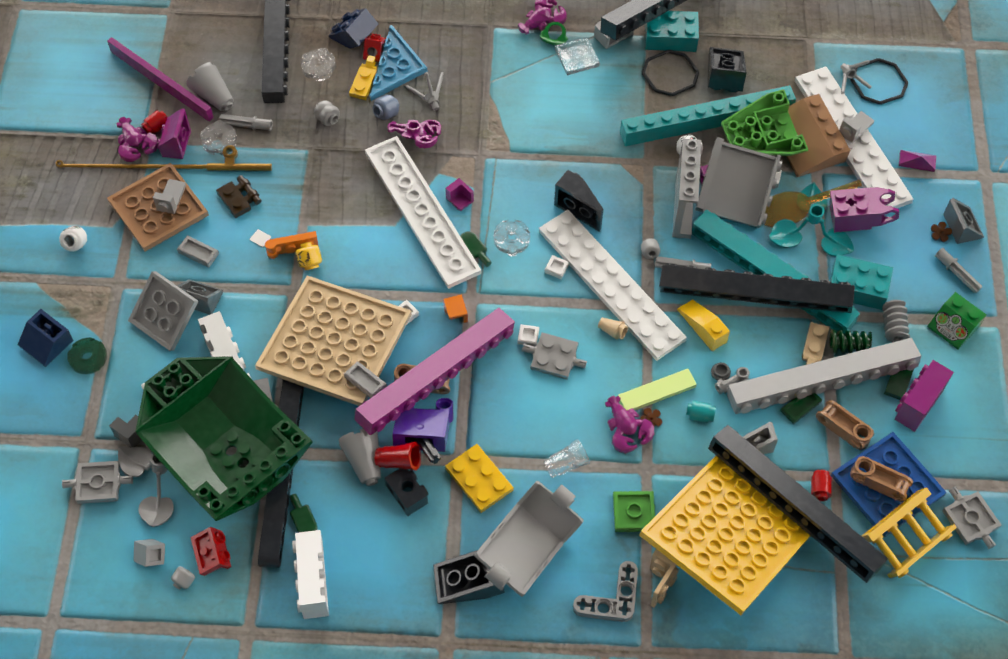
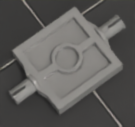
M543 332L535 347L524 343L522 352L533 354L530 366L532 370L567 380L574 366L585 369L587 361L576 358L579 342Z
M119 461L78 463L75 479L62 480V488H75V501L77 504L118 501L121 484H133L132 475L120 476Z
M956 486L951 488L949 492L955 501L942 511L951 525L955 524L957 527L955 530L964 544L967 545L975 540L982 539L988 549L996 546L989 534L999 529L1001 523L980 493L977 491L971 495L962 496Z

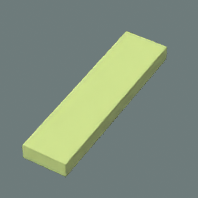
M685 369L619 394L618 396L621 398L619 402L626 411L631 408L635 411L696 388L697 384L689 369Z

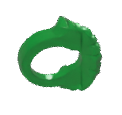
M559 22L549 23L540 33L542 41L548 44L564 45L568 40L566 29ZM553 25H558L562 29V34L556 40L550 39L548 34L549 28Z

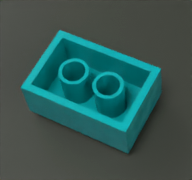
M667 11L645 24V50L697 52L699 41L698 12Z
M837 254L830 281L837 284L848 282L851 285H855L853 303L882 310L883 305L888 299L893 267Z

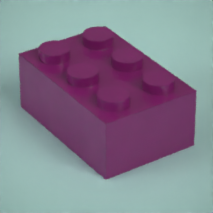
M932 360L929 366L925 364L919 373L920 375L914 379L909 387L910 389L908 392H905L895 409L898 412L895 420L915 432L944 391L954 372L935 360Z

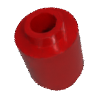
M156 110L143 120L141 126L147 134H156L162 129L163 124L166 123L167 115L163 111L159 112Z
M816 470L811 476V494L819 501H826L832 496V477L827 470Z

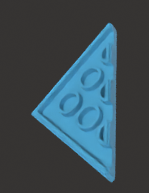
M392 25L389 26L383 53L380 57L378 70L369 95L371 101L428 72L426 65Z

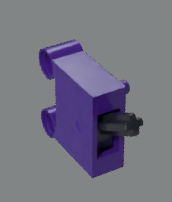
M449 398L438 399L436 401V410L417 409L414 407L410 410H405L395 420L392 433L393 446L417 442L428 460L433 464H437L441 460L438 452L446 451L449 426L454 419L453 401Z

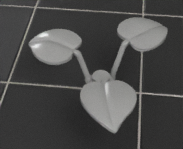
M119 447L118 461L121 470L126 475L139 477L145 470L149 471L151 467L152 471L156 473L157 498L150 496L142 500L139 504V515L149 526L155 527L164 524L172 516L174 510L173 502L170 498H161L160 476L167 469L148 449L142 447Z

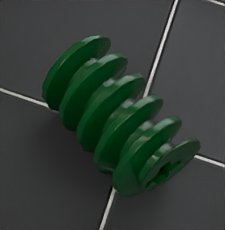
M832 329L829 344L834 354L837 353L838 349L841 350V354H844L846 349H848L849 354L854 349L856 352L869 349L872 345V332L870 331L866 334L865 331H861L859 334L858 331H853L851 334L849 330H846L845 333L842 330H838L836 333Z

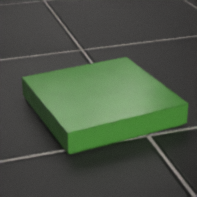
M654 491L613 492L615 532H641L655 517Z

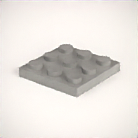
M152 271L128 321L166 349L173 351L198 304V300L158 272Z

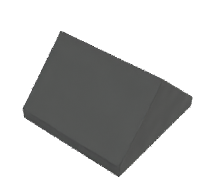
M954 198L950 199L943 215L949 228L952 229L956 243L960 244L984 238L971 208Z
M190 279L177 285L198 300L195 308L196 311L209 315L213 314L223 294L222 289Z

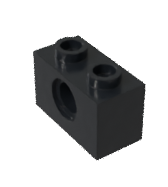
M399 468L384 478L386 487L407 516L428 504L427 496L429 493L424 485L420 486L416 481L417 476L413 470ZM406 487L412 488V491L405 492L403 490Z

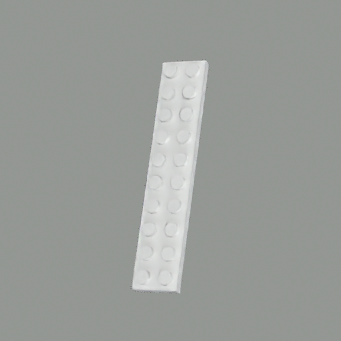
M827 67L795 77V83L805 98L820 94L838 129H840L844 118L848 116L850 119H853L857 115L845 94H841L840 86ZM868 129L853 143L844 138L851 150L846 162L863 188L880 187L895 191V201L886 206L900 208L913 202V197ZM886 194L883 195L881 198L888 199L891 197V195Z
M395 136L365 149L366 156L447 288H452L480 275L481 269L399 138Z
M566 210L539 228V233L564 260L569 262V266L610 311L628 326L630 333L656 361L686 341L687 337L569 210Z

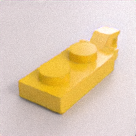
M369 55L366 64L362 63L349 91L350 97L367 100L375 74L377 73L374 56Z

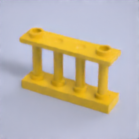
M927 487L917 490L862 535L869 543H876L894 567L887 574L889 578L897 576L901 578L906 575L911 565L940 541L948 540L952 536L951 532L957 528L955 524L944 527L927 505L926 498L931 495ZM915 507L921 509L938 532L931 539L912 516L913 512L911 510ZM900 519L906 520L924 544L915 551L898 529L897 522ZM884 532H891L909 557L902 563H900L882 539Z

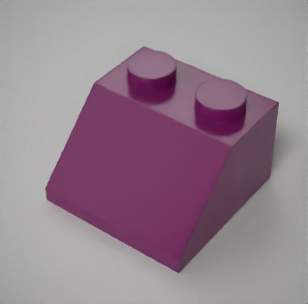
M180 109L167 117L166 123L162 126V137L158 139L157 148L160 150L162 157L184 158L191 133L185 109Z

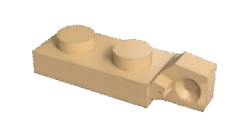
M810 323L802 354V360L807 361L806 365L822 360L829 331L828 326Z

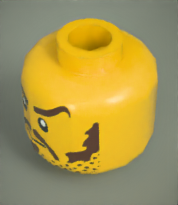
M311 242L300 244L301 248L296 250L299 267L305 270L318 268L322 262L319 246L312 245Z

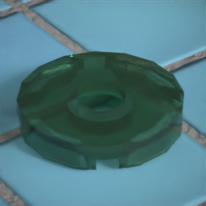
M91 337L76 341L67 353V360L71 368L80 374H92L100 370L107 360V350L103 343ZM85 353H92L90 358H82Z

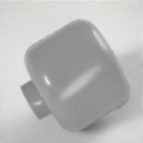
M649 238L642 242L641 251L646 259H654L659 256L660 246L657 240Z
M179 566L171 576V580L174 582L173 586L179 590L181 587L188 589L195 579V575L182 566Z

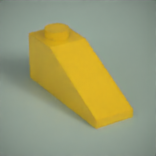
M692 299L677 309L711 351L727 343L730 330L719 317Z

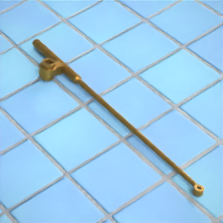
M228 145L223 149L225 163H207L206 165L172 164L175 169L272 171V164L235 163L238 151L232 145ZM61 160L56 161V166L59 168H162L167 165L64 164Z

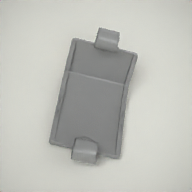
M536 481L475 553L474 556L490 569L485 577L498 589L502 590L505 584H507L518 595L523 597L563 544L584 522L578 514L569 508L575 501L574 498L576 496L562 484L552 493L542 483Z

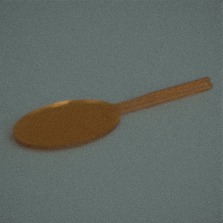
M861 180L850 182L811 197L793 191L772 196L770 207L766 206L765 213L767 214V219L764 225L773 227L775 223L782 219L791 220L796 224L807 216L812 203L829 198L830 191L861 187Z

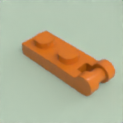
M316 231L267 240L265 242L267 256L274 259L279 254L294 253L297 249L301 248L300 244L311 242L312 245H318Z

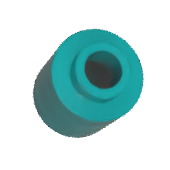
M693 400L692 404L688 403L686 415L690 416L689 420L708 423V421L713 422L716 406Z

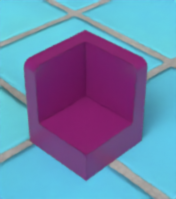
M460 178L445 188L446 199L459 211H462L474 202V191Z

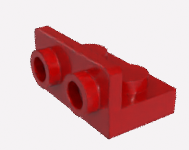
M209 527L190 537L200 575L206 576L221 567L231 568V557L225 544L226 537L221 530Z

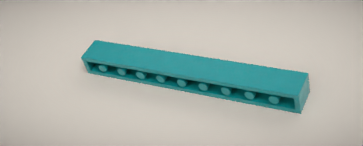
M789 85L621 120L620 135L624 146H630L722 127L721 122L767 93L784 89L790 106L796 102V97Z
M707 209L693 223L692 235L747 272H752L754 275L771 274L773 277L790 276L793 279L809 278L807 275L794 269L791 264L785 263L776 254L769 252L761 244L754 242L746 234L739 232L730 223L724 222L715 213H711ZM854 307L852 308V313L801 308L830 329H834L836 333L838 330H842L843 333L846 330L850 331L860 315V312Z

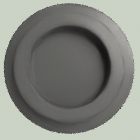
M717 363L711 369V375L715 380L722 378L724 381L730 377L731 370L725 363Z

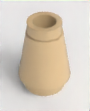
M602 317L598 323V328L616 340H622L628 330V326L621 321Z

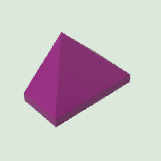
M900 150L899 166L935 172L936 155Z

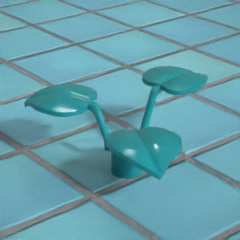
M815 182L805 187L797 197L796 205L801 212H808L804 222L797 228L793 221L782 219L775 223L769 236L770 240L778 246L785 248L795 247L802 241L803 237L799 231L807 222L813 225L820 223L822 234L825 236L821 240V247L825 253L837 256V254L846 255L854 251L853 243L845 232H834V229L831 228L826 233L823 215L827 207V199Z

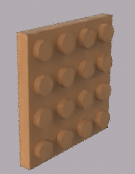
M171 163L107 197L110 205L145 252L209 216L208 211L187 183L175 214L157 211L153 200L155 192L163 193L169 179L185 182Z

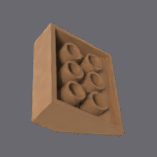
M820 94L803 98L789 106L788 113L797 135H803L808 147L807 152L786 156L797 177L846 162L851 150Z

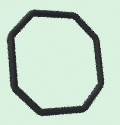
M666 50L646 59L642 75L655 92L675 96L695 87L699 70L687 54ZM667 53L683 56L696 72L693 84L673 93L657 89L645 73L648 62Z
M881 58L870 60L866 65L879 61L894 66L905 83L900 95L878 101L864 96L854 78L850 79L862 99L876 104H884L902 98L908 86V81L897 64Z

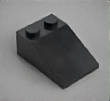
M710 47L708 88L743 92L747 74L744 51Z
M567 170L555 184L554 205L563 211L569 210L575 218L600 232L603 207L585 180L579 174Z
M478 550L433 565L438 604L487 599L503 594L505 591L504 588L502 590L498 589L485 577L490 569L474 556Z

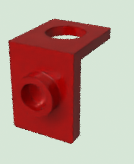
M371 34L365 38L363 59L367 60L369 56L368 48L374 47L377 50L375 61L379 62L381 47L385 43L386 38L381 37L379 34Z

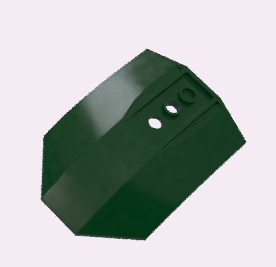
M233 356L176 358L145 382L135 432L165 468L215 521L254 505L288 476L313 443L257 386L233 359ZM228 448H237L234 455H226ZM243 460L249 462V464L246 467H239Z

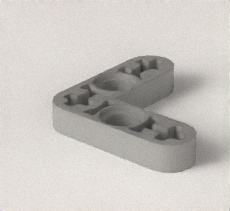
M625 561L620 565L616 599L580 595L575 598L573 603L575 614L581 617L620 622L631 620L635 608L638 575L636 564L631 561ZM627 567L630 568L631 571L629 581H625V570ZM627 586L631 588L632 594L624 596L620 589ZM623 601L627 602V611H629L626 615H622V611H619L623 608ZM581 602H585V606L589 607H585L584 610H580V606L577 605H580ZM592 602L595 603L594 612H591ZM600 604H606L609 607V611L607 613H600L597 607Z

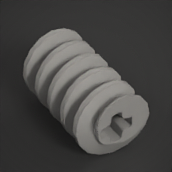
M890 300L882 307L885 338L891 342L910 338L908 334L910 330L908 328L909 322L907 321L908 315L906 314L907 308L904 307L906 302L902 300Z

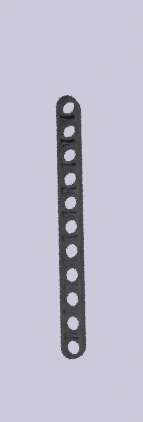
M283 379L279 409L299 427L304 386ZM293 469L282 482L266 495L258 553L259 567L280 568Z

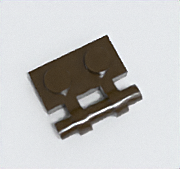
M242 175L237 177L238 185L235 186L231 181L216 189L218 196L235 218L250 211V203L254 202L258 205L262 201L259 198V193L252 189L249 180L245 179ZM246 191L247 195L243 197L241 192Z

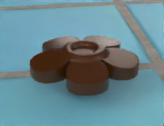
M939 222L938 225L933 224L931 226V231L934 232L932 238L934 240L940 238L942 242H946L948 236L952 234V229L946 228L945 222Z
M645 408L643 410L644 415L640 417V420L647 419L652 422L654 427L661 426L662 419L658 418L661 415L660 411L655 409L652 412L650 408Z

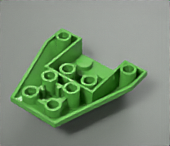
M784 89L765 94L721 122L729 144L768 155L792 156L808 151L803 135H797L788 113L790 103Z

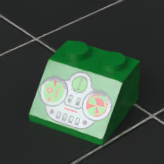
M955 292L943 304L927 327L959 350L981 326L987 314Z

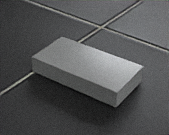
M186 236L177 248L178 253L207 267H210L219 255L217 249L190 236Z
M358 361L344 373V377L370 398L387 387L383 380Z

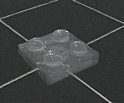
M588 37L555 45V51L567 75L593 69L600 65Z

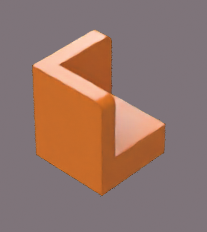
M462 294L443 299L445 314H448L449 319L462 317L464 323L468 322V313Z

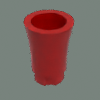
M417 442L403 445L378 447L375 450V464L384 468H401L416 471L421 464L420 446Z

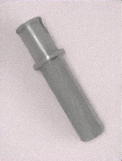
M221 114L219 117L220 124L252 128V130L271 131L273 126L271 119H260L257 116L251 118Z
M941 248L936 253L935 257L946 266V270L950 269L974 293L981 290L982 285L945 248Z
M658 256L655 260V267L662 268V265L669 263L677 264L680 267L692 265L699 269L711 268V263L695 262L694 259L693 261Z

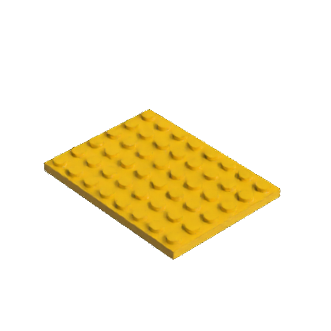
M717 456L639 534L640 537L739 615H742L811 537Z

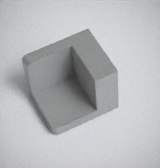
M155 539L134 541V562L145 567L164 564V543Z

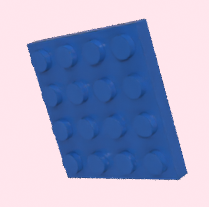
M894 432L833 471L830 475L873 526L904 501L895 500L854 481L851 478L850 472L858 457H868L910 477L913 480V484L906 493L907 498L917 490L927 487L931 492V495L926 498L927 505L931 506L947 493ZM859 468L862 472H866L865 469ZM917 507L911 510L913 512V517L922 512L921 509ZM900 519L897 522V527L899 528L905 524L906 520ZM884 532L882 534L883 538L889 535L891 532Z

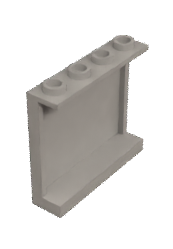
M717 137L695 210L704 212L707 209L720 218L759 228L761 224H765L767 219L765 210L766 206L770 207L772 196H770L771 189L774 190L777 184L775 175L776 172H780L782 161H780L781 155L777 157L723 142L724 139Z
M686 138L682 140L676 174L672 237L691 239L693 203H698L702 140Z

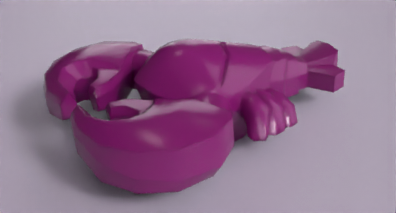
M536 0L534 5L535 11L531 10L526 15L528 20L525 24H518L519 31L527 35L530 29L539 27L540 31H542L551 22L564 24L567 20L566 11L559 5L558 9L554 10L552 17L551 8H553V5L556 6L557 2L555 0Z
M121 117L116 124L117 128H122L123 134L118 136V143L120 145L118 154L122 160L133 162L139 159L141 154L136 148L132 147H138L142 141H144L142 150H145V154H151L158 149V139L155 134H147L142 127L134 128L130 124L132 122L130 118Z
M408 120L407 124H397L396 121H392L387 126L388 132L396 131L406 139H413L415 145L419 148L434 146L438 141V136L441 134V124L436 120H426L422 123H419L418 120Z
M611 396L605 402V407H611L614 417L607 421L610 430L613 431L617 427L612 437L614 448L620 453L634 451L638 447L637 444L629 446L627 443L635 441L622 435L634 434L637 427H640L638 440L642 438V435L646 436L640 444L645 445L650 442L654 436L652 422L647 419H635L639 415L633 408L626 411L619 404L621 398L619 396Z

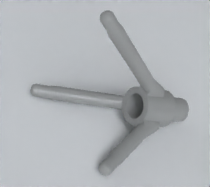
M869 60L854 65H847L845 63L841 65L840 68L843 72L841 94L845 92L847 78H855L871 89L872 86L859 77L855 70L857 67L868 64Z
M428 72L425 73L429 89L426 96L406 85L407 89L432 106L433 111L440 109L438 99L444 76L443 72L440 74L436 91L432 89Z

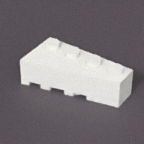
M219 311L198 319L211 356H233V359L244 370L246 365L243 358L238 357L239 348L236 342H232L233 334L230 327H226L221 312Z
M321 531L295 533L296 541H292L293 552L297 554V560H294L295 573H298V580H295L296 592H299V600H297L298 613L302 612L304 619L329 616Z

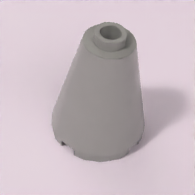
M208 62L195 69L196 74L193 77L190 75L187 79L188 88L220 111L230 110L234 99L216 65Z
M360 429V433L354 434L350 432L339 438V445L361 483L366 484V486L377 484L378 479L381 478L380 467L375 464L374 460L375 450L379 447L378 432L376 431L370 436L364 429Z

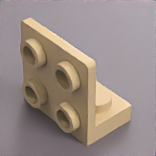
M657 549L652 555L650 569L653 574L660 578L663 577L653 593L650 605L653 608L657 603L661 604L669 586L672 587L680 570L675 563Z

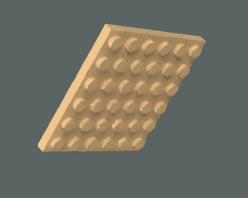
M307 276L255 365L256 370L360 406L367 401L369 396L344 377V373L358 361L379 377L412 315L411 310Z

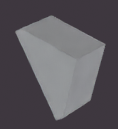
M772 422L743 436L763 454L773 453L778 441Z

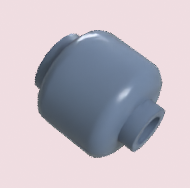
M387 94L374 101L373 113L381 120L392 118L399 112V102L392 95Z

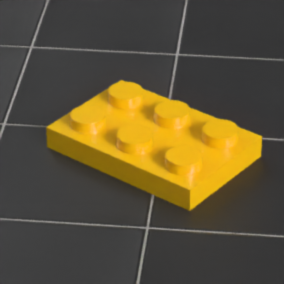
M475 444L445 465L446 471L481 513L514 489L478 444Z

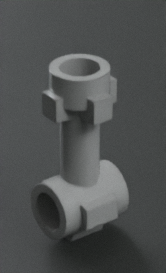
M740 367L736 370V375L724 381L722 378L717 380L715 384L717 392L719 394H726L728 392V385L748 380L750 371L746 367Z

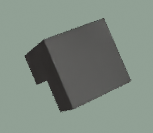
M136 414L128 423L117 417L109 425L114 436L130 448L136 447L141 442V438L135 432L138 420Z

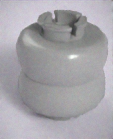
M324 100L316 104L314 116L323 125L331 126L338 122L340 111L330 101Z

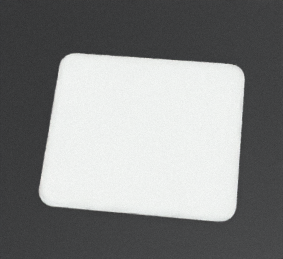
M258 229L250 240L264 247L265 242L270 240L271 236Z

